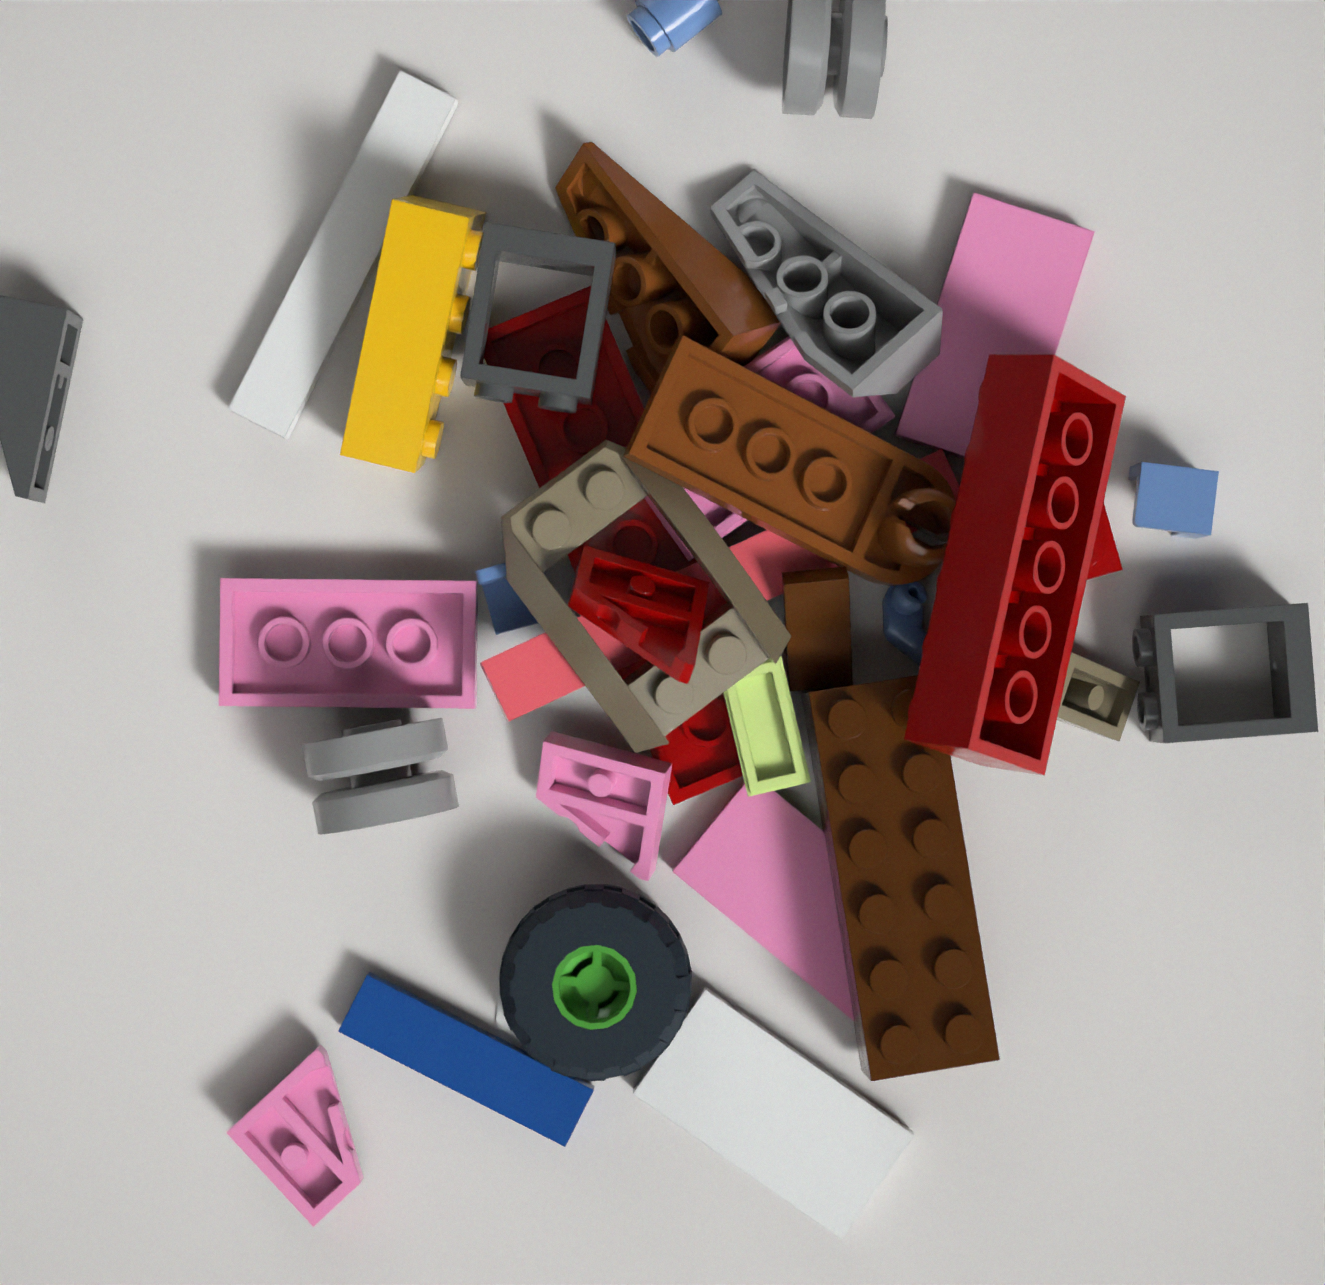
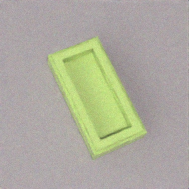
M782 656L779 657L776 664L768 659L723 692L748 797L811 782Z

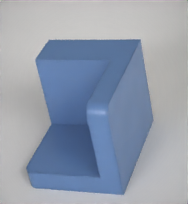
M1140 462L1130 466L1128 480L1137 481L1132 518L1133 525L1139 528L1171 531V536L1198 539L1210 536L1219 471Z
M506 563L475 571L478 584L483 587L496 635L538 624V621L505 579Z

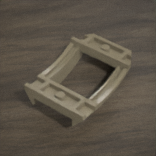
M604 440L501 517L502 544L505 548L506 563L505 579L634 752L637 753L669 744L665 738L667 734L768 659L776 664L791 635L740 562L685 489L623 457L626 447L609 440ZM646 496L649 497L727 602L703 620L696 664L688 684L676 681L649 661L625 679H622L544 575L546 570Z

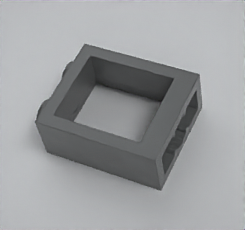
M485 222L460 378L465 385L475 387L474 397L494 402L512 403L513 393L539 397V408L563 413H576L577 403L592 406L616 260L615 243ZM499 262L593 276L576 379L483 364Z
M1308 603L1140 616L1141 629H1134L1132 649L1136 666L1144 667L1146 692L1138 694L1137 712L1142 731L1149 730L1150 742L1165 744L1318 732ZM1267 622L1274 717L1178 724L1171 629Z

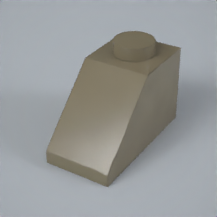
M1071 652L1057 720L1120 742L1140 682Z

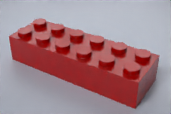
M989 354L984 379L979 388V402L970 442L965 451L964 470L956 506L951 515L950 533L942 569L937 578V592L928 632L923 641L922 659L914 696L908 709V723L904 740L980 766L1043 776L1046 773L1126 396L1055 354Z

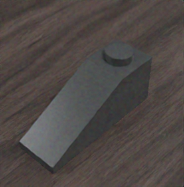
M0 295V441L15 496L45 503L83 318L65 308Z

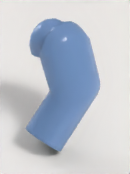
M916 581L890 586L886 591L882 601L883 633L888 642L920 667L923 641L927 635V632L923 630V603L927 600V593L923 585Z

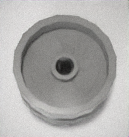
M788 0L783 62L782 114L815 115L823 104L827 75H834L833 102L838 115L847 118L872 119L875 114L880 77L883 76L888 34V18L885 16L886 0H840L839 12H831L832 0Z
M442 718L404 725L401 724V719L341 730L342 737L301 744L307 777L317 781L348 776L350 778L351 787L322 793L312 802L318 834H331L379 826L459 807L453 774L438 770L412 775L410 764L440 758L448 750Z

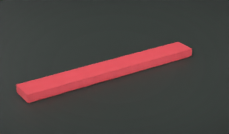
M940 449L921 458L920 460L934 467L946 479L957 501L960 486L943 450ZM905 523V526L909 527L911 533L919 530ZM768 530L729 547L767 601L783 594V572L839 567ZM698 562L677 571V573L709 582L703 620L727 603ZM583 616L577 617L616 671L644 659ZM546 632L480 663L507 722L585 686Z

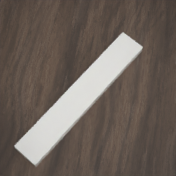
M401 70L399 71L228 410L287 440L289 439L380 259L392 199L412 195L458 106L457 98Z

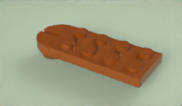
M681 336L675 341L623 457L839 567H847V571L878 585L896 586L919 581L930 575L943 562L947 543L930 546L913 537L909 527L905 526V523L942 542L948 541L951 528L950 520L953 509L956 506V500L951 487L939 471L913 455L685 336Z

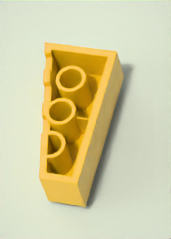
M414 194L392 199L340 455L416 473L425 464L426 458L436 459L444 430V422L436 420L441 397H449L454 384L457 360L452 359L451 356L456 335L463 334L468 319L471 297L466 296L472 270L476 271L479 263L484 233L482 229L486 212Z

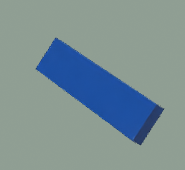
M371 972L366 975L338 1032L564 1147L567 1145L595 1087L580 1078L566 1077L551 1071V1068L537 1059L534 1060L525 1050Z

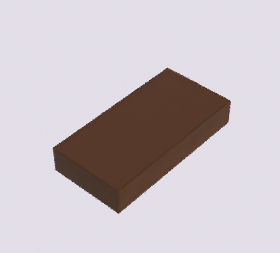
M847 567L783 572L784 626L791 635L786 645L787 681L790 692L853 685L850 588Z

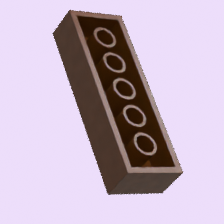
M918 675L801 694L822 828L825 833L862 1072L871 1081L1000 1060L951 755L904 740L908 723V709L914 696Z

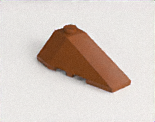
M593 142L582 144L557 183L555 190L576 237L615 243L616 260L608 312L610 316L619 313L633 345L625 351L634 371L652 393L675 341L681 336H685L743 367L750 363L781 325L760 291L740 268Z

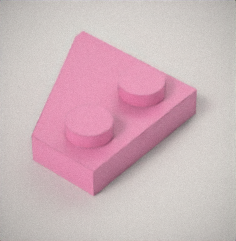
M551 731L543 741L536 798L559 816L572 820L578 827L579 832L598 847L606 841L634 864L630 870L632 874L639 879L649 881L656 870L672 763Z
M321 1044L227 1131L232 1140L313 1227L353 1191L364 1178L329 1056Z

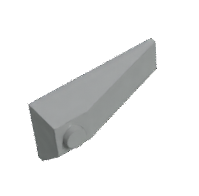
M753 170L710 206L712 218L803 359L850 396L863 397L897 394L940 355L943 309L756 170Z

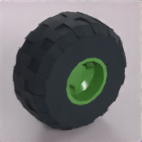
M584 884L550 895L534 906L521 919L510 936L503 953L499 973V991L503 1014L510 1031L514 1032L522 1044L521 1047L534 1060L537 1059L551 1068V1071L566 1077L587 1079V1081H606L608 1078L622 1075L627 1076L641 1070L642 1066L654 1058H658L670 1046L677 1032L681 1029L689 1008L692 992V970L688 951L679 931L670 918L656 904L641 894L623 887L609 884Z

